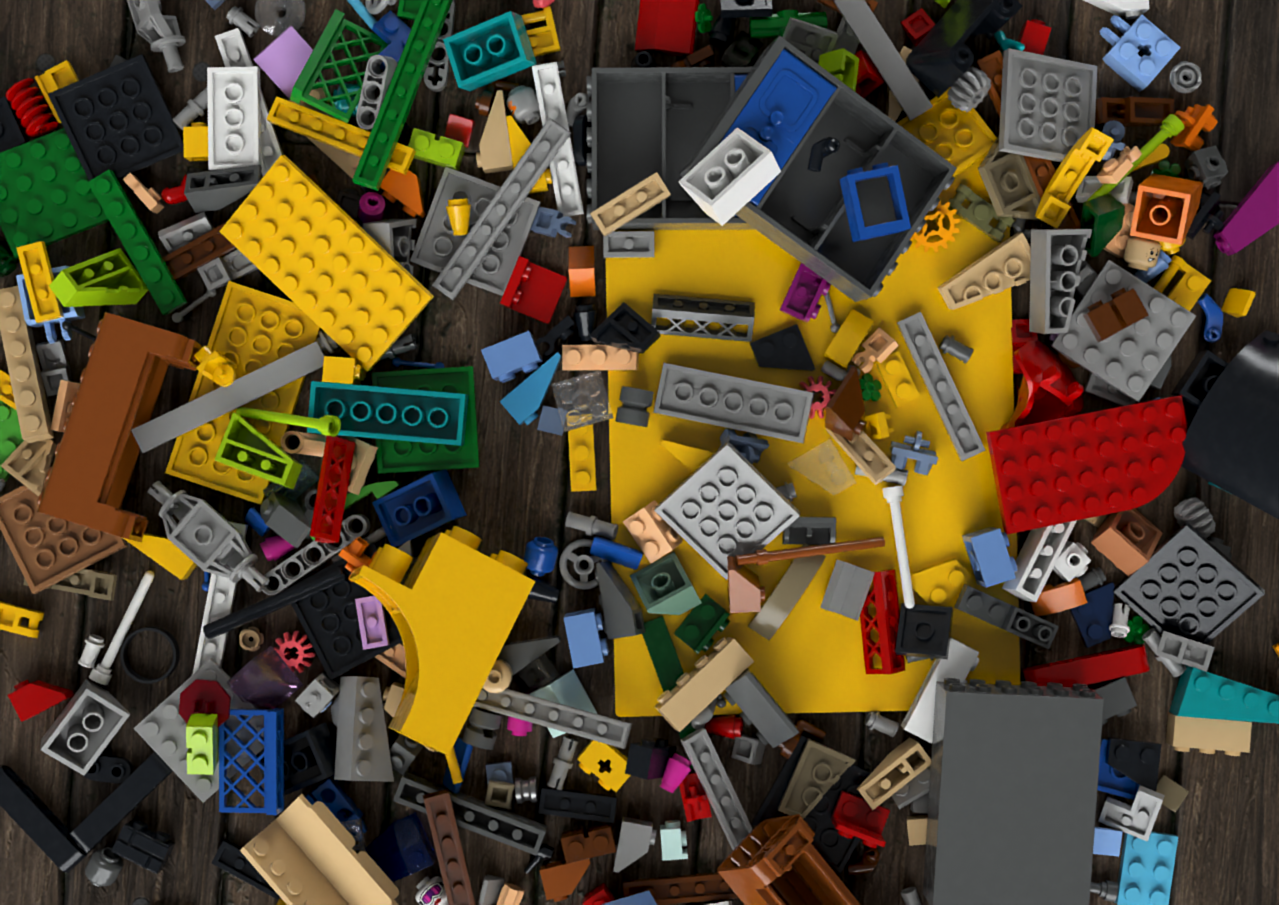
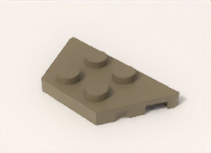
M998 136L978 167L997 216L1040 220L1035 215L1041 198L1024 156L998 151Z

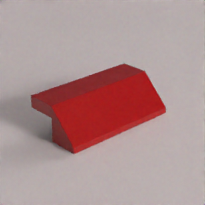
M640 0L635 51H661L671 56L692 54L696 31L695 12L698 11L699 0Z

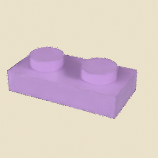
M375 596L355 599L363 650L390 645L383 604Z

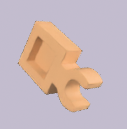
M1126 146L1120 152V156L1117 159L1112 158L1104 163L1103 169L1096 176L1101 184H1117L1133 167L1132 163L1142 155L1137 146H1134L1132 149Z
M132 173L123 178L124 182L150 211L158 214L164 208L159 202L162 197L152 187L147 189Z
M879 327L862 344L865 351L856 354L852 358V362L857 367L864 362L859 368L866 374L872 369L875 360L882 363L899 345Z

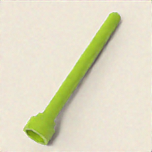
M1173 114L1167 116L1162 121L1161 130L1140 149L1142 155L1132 163L1133 167L1117 184H1103L1087 201L1109 194L1168 137L1177 136L1185 129L1183 122Z
M239 407L236 410V414L245 418L318 429L325 436L335 437L341 429L339 417L333 415H325L318 419L247 407Z

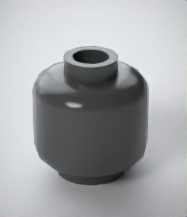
M105 847L94 851L85 868L86 877L95 886H110L115 883L123 867L121 856L111 852L112 848Z

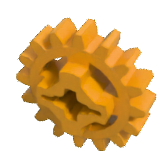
M940 200L936 207L939 208L937 212L924 217L925 220L929 219L932 221L940 214L941 216L937 222L939 229L937 231L932 229L931 232L929 231L925 235L928 227L927 223H925L920 235L914 232L910 240H917L916 248L922 244L924 245V252H927L929 247H933L936 253L940 245L945 249L948 248L946 243L948 240L955 242L952 234L953 232H960V229L954 227L956 223L960 222V219L953 218L957 210L949 211L950 202L941 205ZM946 214L950 220L949 231L943 227L942 222ZM933 235H939L943 238L937 242L927 241Z

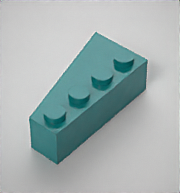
M1185 665L1187 669L1180 676L1169 710L1170 713L1182 717L1279 724V695Z

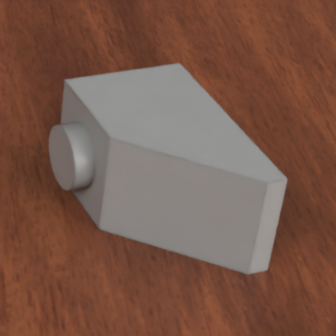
M629 817L622 818L613 872H620L646 854L649 845H654L657 830L652 829L653 822Z

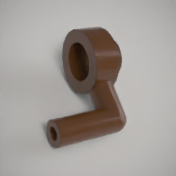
M502 79L488 84L487 90H484L482 94H478L475 109L479 110V115L489 117L497 89L510 92L512 89L520 86V84Z
M800 719L795 725L799 733L778 745V748L781 749L779 754L789 759L803 731L819 741L823 740L826 732Z

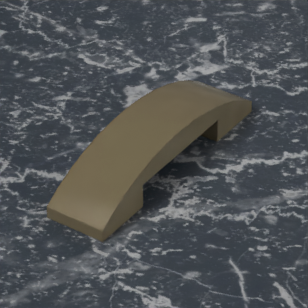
M805 542L802 547L810 546ZM816 555L794 558L764 605L761 606V612L756 613L748 627L770 641L812 581L826 556Z
M84 568L46 589L62 590L114 601L117 575ZM24 578V585L28 586V584H27V582H26V580H25V578Z

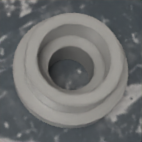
M323 330L319 331L320 337L317 338L321 349L324 352L328 350L330 354L334 353V349L339 346Z

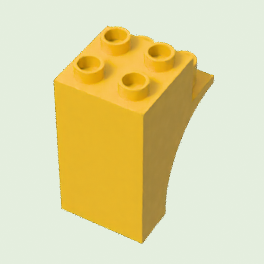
M453 526L452 530H446L445 533L441 532L427 539L404 585L400 583L413 557L388 544H384L383 548H378L369 567L365 565L353 570L349 580L369 591L383 604L393 618L402 638L406 658V679L400 704L388 728L446 755L450 754L535 583L534 580L523 575L528 566L527 562L503 550H500L498 555L491 553L490 557L480 553L477 549L482 540L473 533L457 526Z

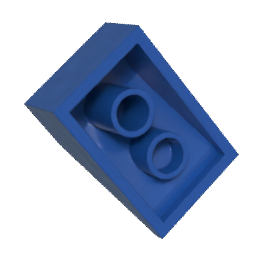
M447 469L433 472L372 502L391 546L395 548L403 545L408 540H414L467 515Z

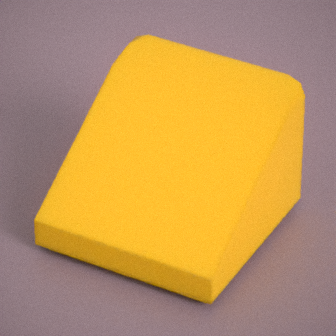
M1231 288L1221 309L1223 312L1236 318L1246 316L1256 294L1250 290Z

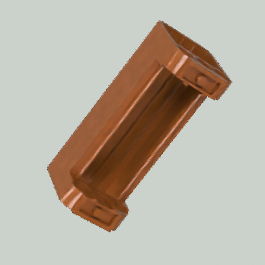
M105 312L103 319L99 321L97 326L95 343L91 345L89 350L87 367L81 373L79 390L72 399L73 408L70 416L64 423L62 440L55 449V460L53 466L48 470L45 490L39 496L37 512L129 540L142 542L149 520H146L147 517L121 509L140 452V447L131 430L150 421L168 366L196 371V367L200 363L194 355L203 347L202 345L183 335Z
M800 814L762 821L717 868V872L744 905H861L811 844L814 840L815 832Z

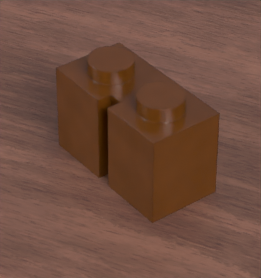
M1123 287L1110 295L1111 301L1103 304L1100 300L1087 307L1089 313L1083 315L1098 342L1149 316L1134 288L1126 291Z
M605 822L589 826V837H585L584 828L563 832L561 843L566 864L615 853L617 844L612 823Z

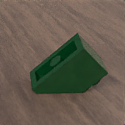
M1111 194L1086 201L1083 204L1080 229H1092L1091 237L1087 238L1085 250L1092 257L1098 256L1122 228L1125 206Z

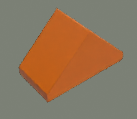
M594 246L569 247L570 297H596Z

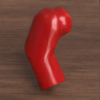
M186 174L180 186L163 189L161 197L166 203L177 204L187 200L184 194Z

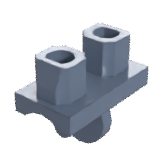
M1108 121L1102 127L1101 132L1113 138L1114 141L1101 161L1106 162L1112 159L1115 151H1123L1125 143L1118 142L1125 134L1124 126L1119 121Z
M725 429L719 437L721 441L719 449L729 441L751 464L758 463L761 453L769 447L768 441L758 439L755 433L747 432L743 436H737L734 429Z
M916 431L914 437L905 435L903 443L912 444V446L891 441V462L896 468L905 469L907 458L916 460L914 472L928 475L932 464H937L938 456H936L935 451L919 448H929L930 441L922 439L921 431Z

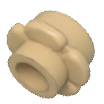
M256 627L243 629L239 634V644L244 650L257 651L264 642L263 634Z

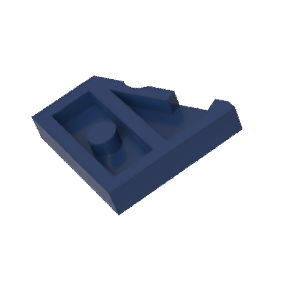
M1113 582L1085 592L1088 603L1069 609L1086 648L1111 638L1109 625L1112 624Z

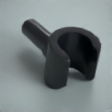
M542 844L537 856L527 865L524 872L529 874L539 863L540 859L549 862L554 848L547 844Z

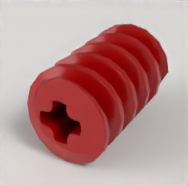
M27 78L9 88L6 92V98L11 102L13 110H16L15 114L21 119V124L26 128L27 135L37 137L55 130L58 122L49 123L54 115L52 113L44 114L49 107L47 104L39 105L43 102L44 98L42 95L34 97L39 92L38 87L29 88L34 83V80Z

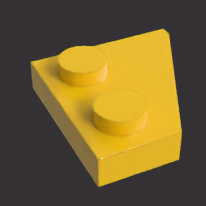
M956 559L911 574L913 590L928 605L943 607L962 590L964 584L967 585L974 578Z

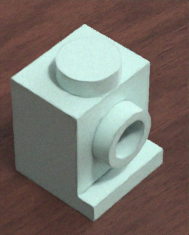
M680 820L665 821V825H660L662 860L688 859L687 848L682 849V846H687L686 831H681Z

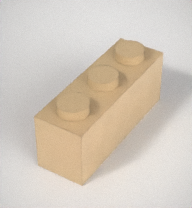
M1168 712L1166 743L1174 746L1176 751L1190 752V748H1199V752L1206 754H1215V750H1223L1226 755L1240 756L1241 752L1250 753L1252 722L1182 717Z

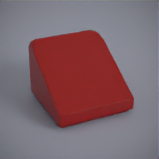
M449 114L445 137L463 142L464 146L468 148L475 122L471 119Z

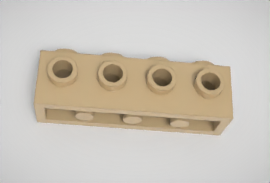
M723 637L713 646L714 651L708 656L704 655L699 658L694 664L696 668L689 674L686 672L681 675L676 681L677 685L671 691L666 690L658 697V703L654 707L675 730L682 731L754 662L734 638L727 637L725 639Z

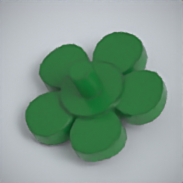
M704 3L699 4L698 11L695 12V20L698 22L697 27L700 33L709 32L711 30L710 21L713 20L711 11L706 9Z
M1161 160L1159 162V169L1154 168L1151 174L1180 178L1177 174L1181 172V167L1178 163L1170 166L1168 160Z
M864 374L862 379H859L863 400H879L881 395L878 390L882 388L881 383L878 380L873 381L871 374Z
M1133 616L1131 621L1128 620L1130 632L1127 633L1126 637H1123L1126 642L1131 643L1134 641L1137 645L1145 642L1142 639V634H1145L1150 628L1147 624H1142L1143 619L1141 616Z

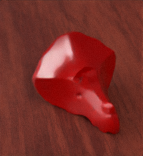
M1036 340L1026 342L1014 352L1015 358L1023 372L1021 387L1017 386L1018 402L1009 422L1004 424L1001 429L1073 416L1082 410V392L1084 387L1076 381L1070 369L1057 357L1058 355L1052 349Z

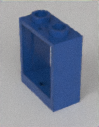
M888 162L873 165V170L863 172V168L848 170L847 176L839 179L853 242L911 229L898 165L889 167ZM887 176L896 221L865 227L855 182Z

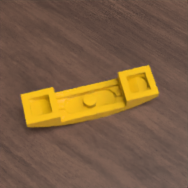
M1093 127L1086 131L1065 156L1051 178L1041 198L1035 217L1058 228L1071 208L1068 202L1095 160L1101 161L1114 139Z

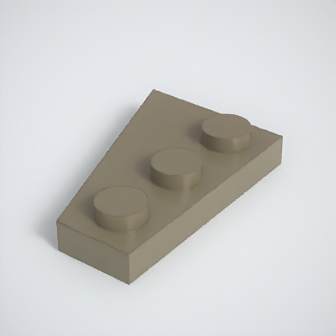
M808 739L780 802L778 811L788 815L800 814L804 819L823 798L822 796L856 760Z

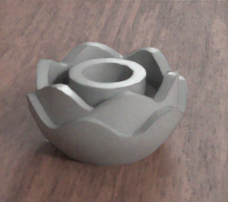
M1188 61L1178 63L1170 72V83L1180 93H1191L1202 82L1200 68Z

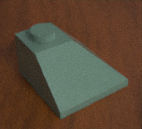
M675 552L630 575L648 613L681 615L702 603Z

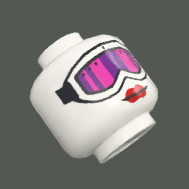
M427 876L416 886L419 891L416 893L415 899L420 905H448L441 877L436 876L429 879Z

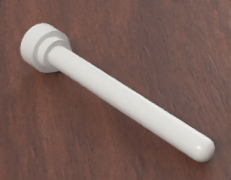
M903 486L882 488L884 499L886 498L887 503H890L904 604L910 609L914 607L915 601L900 501H902V496H904Z
M145 572L101 664L93 667L89 675L91 680L108 685L112 677L110 674L112 669L110 667L154 579V572Z

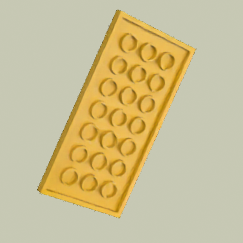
M281 155L219 231L352 358L357 359V363L362 365V368L367 372L376 365L434 297L286 155Z
M228 281L207 347L212 352H219L238 366L235 370L236 380L316 342L321 328L294 302ZM198 372L189 402L222 386L217 385L213 380ZM306 376L241 407L293 415ZM237 409L176 438L165 471L166 474L260 505L265 500L271 481L214 460L233 412L236 413ZM245 418L282 449L280 441L284 433L288 431L289 424Z

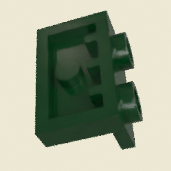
M706 593L700 599L702 603L692 609L674 632L678 638L690 646L697 654L701 650L706 652L714 642L712 636L717 630L722 632L730 622L728 619L730 613Z

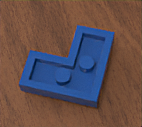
M390 10L373 25L372 31L388 44L378 55L392 57L398 64L411 28ZM384 61L380 65V69L385 71Z

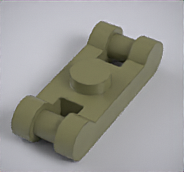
M960 184L956 189L957 194L955 197L949 199L950 205L948 208L950 210L956 209L957 215L993 240L1001 242L1005 236L1003 233L1007 227L1010 228L1015 220L1011 217L997 216L993 205L975 194L967 186ZM965 199L971 202L967 209L961 205ZM992 218L999 221L995 228L989 225Z

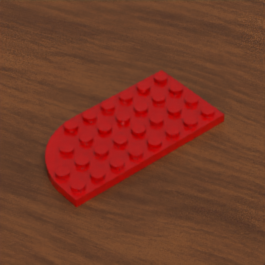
M1177 395L986 432L1004 532L1012 534L1126 511L1145 505L1158 497L1176 477L1185 456L1182 443L1186 438L1187 423L1182 396Z

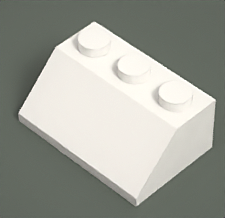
M737 127L678 182L708 216L723 226L770 183L781 170L768 148Z

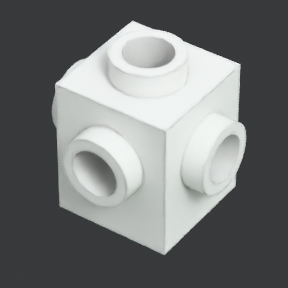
M1067 541L1053 571L1063 581L1070 582L1075 576L1077 578L1082 576L1088 569L1086 565L1091 562L1087 556V549L1079 542Z

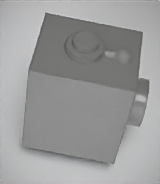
M324 670L295 701L305 712L314 718L319 712L325 711L330 706L333 697L340 691V685L334 679L330 680Z

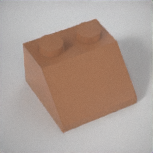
M1134 508L1112 513L1098 528L1091 544L1129 577L1149 562L1163 533Z

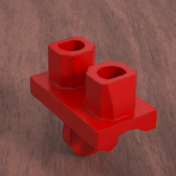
M696 772L689 773L679 785L687 822L712 817L708 797Z

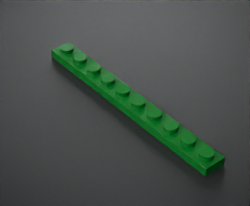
M453 0L422 1L352 179L354 184L379 191Z

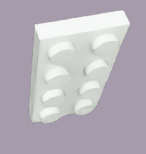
M258 66L208 67V170L261 165L260 68Z

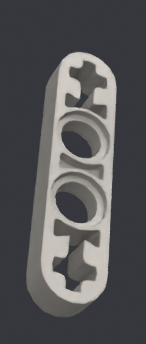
M455 0L452 1L446 16H450V19L446 18L444 21L448 25V32L438 37L434 49L443 48L446 55L441 61L434 60L431 55L424 73L426 86L434 92L442 91L448 83L450 60L443 39L453 35L456 11ZM431 64L437 67L444 66V69L439 68L438 75L442 78V81H438L437 85H433V82L429 80L430 77L435 76V68L430 67Z

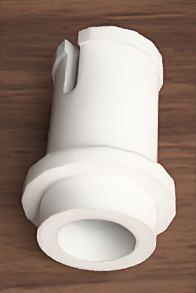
M1122 603L1113 605L1112 624L1109 625L1111 635L1118 638L1126 637L1127 633L1130 632L1128 626L1130 607L1125 604L1124 609H1122Z
M90 634L88 638H85L86 645L78 661L80 665L87 668L95 666L100 649L105 646L103 643L104 638L95 634Z

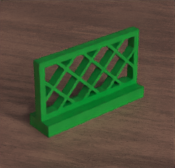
M335 9L293 86L290 100L298 104L302 100L348 123L359 103L363 85L361 78H364L365 72L358 73L355 63L365 60L368 62L372 56L378 55L388 44L378 35L344 19L345 13ZM344 29L355 33L357 39L346 42L342 34ZM373 42L381 46L378 52L368 53L365 44ZM360 45L364 55L352 57L348 47ZM343 49L347 59L335 61L332 52ZM350 64L353 74L342 77L338 67ZM333 68L336 78L325 81L321 73L322 70ZM356 80L360 87L359 90L348 93L344 82ZM339 84L343 94L331 97L327 86ZM322 88L326 98L318 100L309 94L314 89ZM346 99L349 107L347 113L336 109L334 102Z

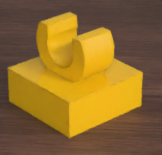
M881 412L865 416L864 421L867 424L864 432L872 441L890 437V433L894 431V428L888 429L886 419H890L891 415Z

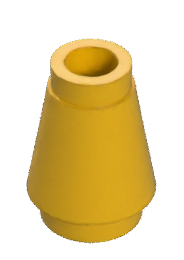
M468 198L448 200L446 210L453 235H467L471 210Z

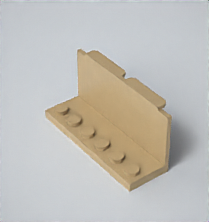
M303 794L270 825L240 849L241 853L287 905H399L394 900L399 895V890L365 851H360L357 854L352 849L355 846V839L323 802L317 801L311 805Z

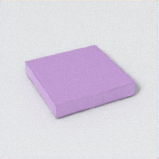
M290 25L253 60L282 92L290 98L293 86L313 49Z

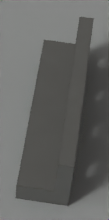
M654 294L651 325L660 334L752 341L755 302ZM657 317L668 318L672 323L667 326L656 325ZM686 320H693L697 325L693 328H686L681 323ZM712 322L719 323L722 326V328H720L719 330H711L707 325H709ZM737 324L748 325L747 333L736 332L733 327Z

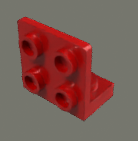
M519 256L500 304L549 324L567 282V277L533 264L529 259Z
M841 790L831 816V821L835 829L838 830V834L849 839H852L853 836L861 838L863 844L872 848H877V845L885 847L886 841L881 834L890 809L879 805L872 810L865 799Z

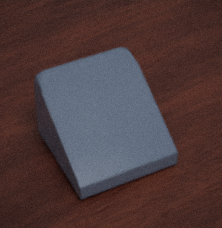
M543 405L537 430L563 436L568 411Z

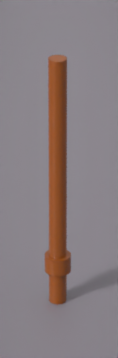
M884 537L774 551H767L766 549L755 550L751 554L736 555L735 562L737 566L754 563L757 566L766 565L770 561L884 547L885 540Z

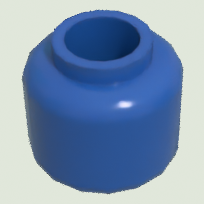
M535 537L534 540L529 541L526 544L523 560L528 563L527 569L530 570V573L535 576H544L545 573L552 572L555 569L558 548L554 545L553 540L546 537Z

